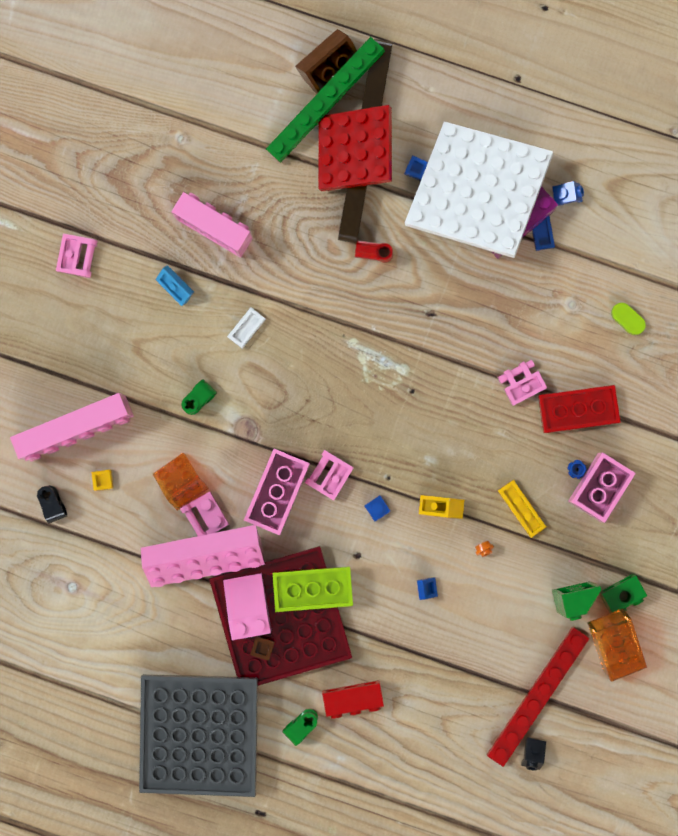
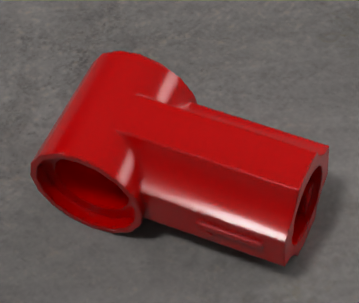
M357 241L355 258L387 263L393 258V249L387 243L379 244ZM382 249L390 251L387 257H381L379 252Z

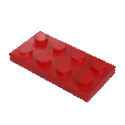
M615 385L538 395L543 433L621 423Z

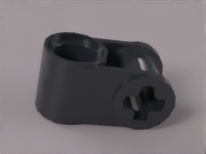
M51 485L41 487L37 491V498L47 523L50 524L67 517V511L61 501L58 490ZM50 491L51 495L45 497L44 494Z

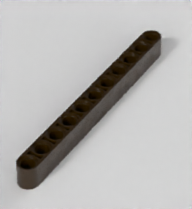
M374 39L384 48L385 52L368 69L361 109L382 106L393 42ZM367 185L347 188L338 240L357 243Z

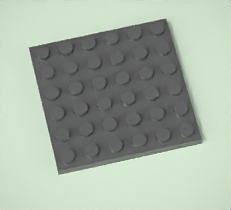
M141 675L139 793L255 797L258 678Z

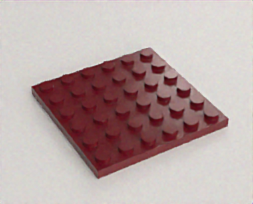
M320 546L266 561L265 565L256 568L241 569L237 572H229L209 578L237 677L258 678L259 686L352 658L338 607L275 612L272 573L327 568ZM262 573L272 631L269 634L258 636L275 641L269 661L250 655L256 636L237 640L231 639L223 580Z

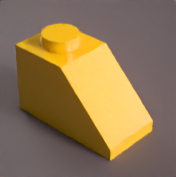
M420 495L419 514L463 519L465 500Z

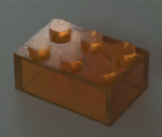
M624 609L587 622L603 671L611 682L647 668L632 619Z

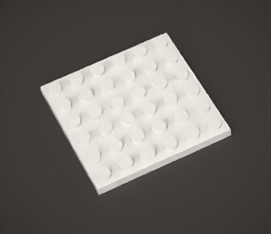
M444 122L407 215L405 226L515 258L552 159L553 151Z

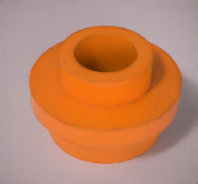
M485 541L475 547L477 550L476 555L485 557L491 554L494 548L493 544Z

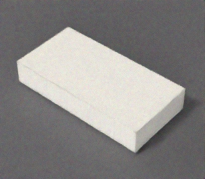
M250 307L227 337L243 349L266 319Z

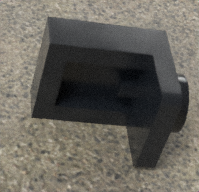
M527 737L521 766L531 771L540 770L544 765L546 741Z

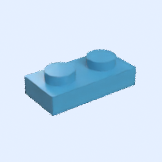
M168 265L161 270L155 279L181 306L185 305L194 293Z

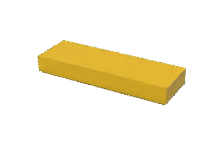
M514 480L497 490L530 538L546 528V525Z

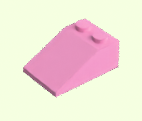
M262 573L223 580L231 639L237 640L271 633L272 628Z

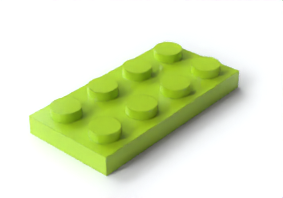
M350 566L272 573L275 612L353 606Z

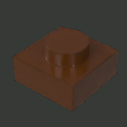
M256 636L250 655L269 661L275 641Z

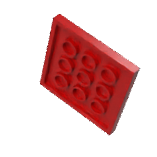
M390 105L329 114L320 120L318 189L320 191L392 182V107Z

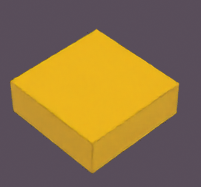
M112 469L91 472L94 491L114 488Z

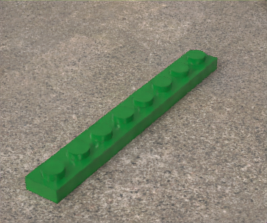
M370 37L272 141L266 150L281 163L385 52L384 48Z

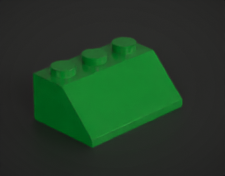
M588 581L553 589L552 593L557 613L565 618H569L570 621L581 619V615L588 613L601 592V586Z

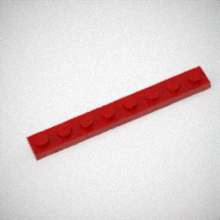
M572 626L487 753L489 758L502 767L505 766L590 639Z

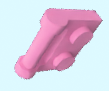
M63 234L56 271L91 278L92 272H90L94 248L97 247L98 241ZM82 244H85L87 249L83 269L81 270L77 268Z
M324 450L322 453L323 457L305 483L330 499L335 500L352 472L353 467ZM331 460L334 464L320 486L316 481L328 461Z
M210 491L180 508L182 514L185 513L197 536L216 533L229 525ZM196 507L209 530L203 531L191 510L192 508Z

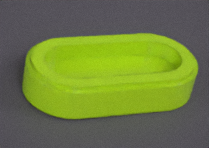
M618 303L612 308V318L629 334L639 335L645 330L646 324L644 319L628 304Z

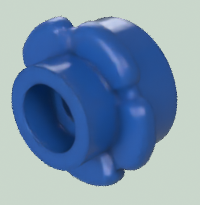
M580 460L570 462L567 468L570 477H576L577 479L582 478L587 471L586 465Z

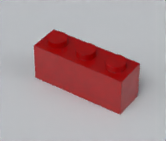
M379 680L322 691L326 717L331 716V719L340 718L345 713L357 715L362 713L361 710L369 709V712L381 710L380 707H384Z

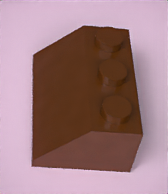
M337 29L295 67L304 81L317 94L357 52V49L349 36Z

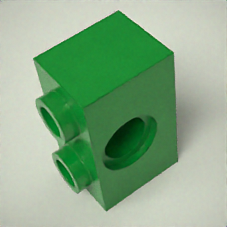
M633 574L599 593L609 613L613 615H620L626 612L627 607L632 604L633 606L639 605L644 601L643 598L647 597L637 576ZM622 591H626L628 594L627 599L624 601L620 600V593Z

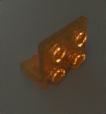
M184 453L153 473L166 499L177 511L209 489L206 483L198 476Z

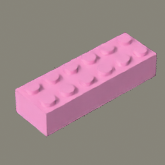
M117 393L14 435L10 439L18 459L30 460L32 462L40 459L43 453L52 454L59 451L58 447H69L76 444L78 439L86 440L92 438L97 431L102 433L113 429L112 425L126 424L130 422L129 418L134 417L126 395Z
M256 525L141 548L142 569L151 587H162L166 584L181 583L186 580L201 579L211 575L217 576L221 573L237 572L241 569L265 565L263 547Z

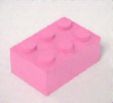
M603 452L598 453L568 502L599 522L605 523L636 473Z

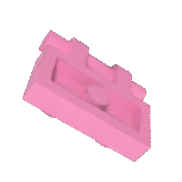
M532 360L526 363L523 361L518 364V367L512 370L508 369L503 372V375L497 377L501 384L506 381L509 382L510 386L505 388L504 391L512 406L547 388L539 371L531 374L529 369L535 366ZM523 373L525 378L516 382L514 377Z

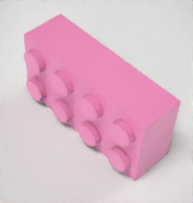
M183 192L171 211L176 220L241 258L253 239L248 230L249 227L241 222L236 224L228 214L224 212L220 214L213 205L207 202L204 205L196 195L192 193L188 195Z
M273 449L244 521L281 535L310 463Z

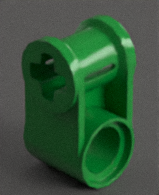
M202 379L182 400V409L189 415H195L215 397L217 392ZM188 402H190V403H193V402H194L193 405L195 406V408H194V409L188 408L189 406L187 405V403H188Z
M306 709L297 718L292 720L282 732L297 746L317 726L318 714L313 709ZM306 717H307V718L312 717V718H313V719H312V722H311V721L306 722V721H305V720H306Z

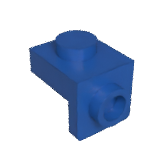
M572 181L552 186L554 201L558 206L572 202H583L584 189L580 183Z

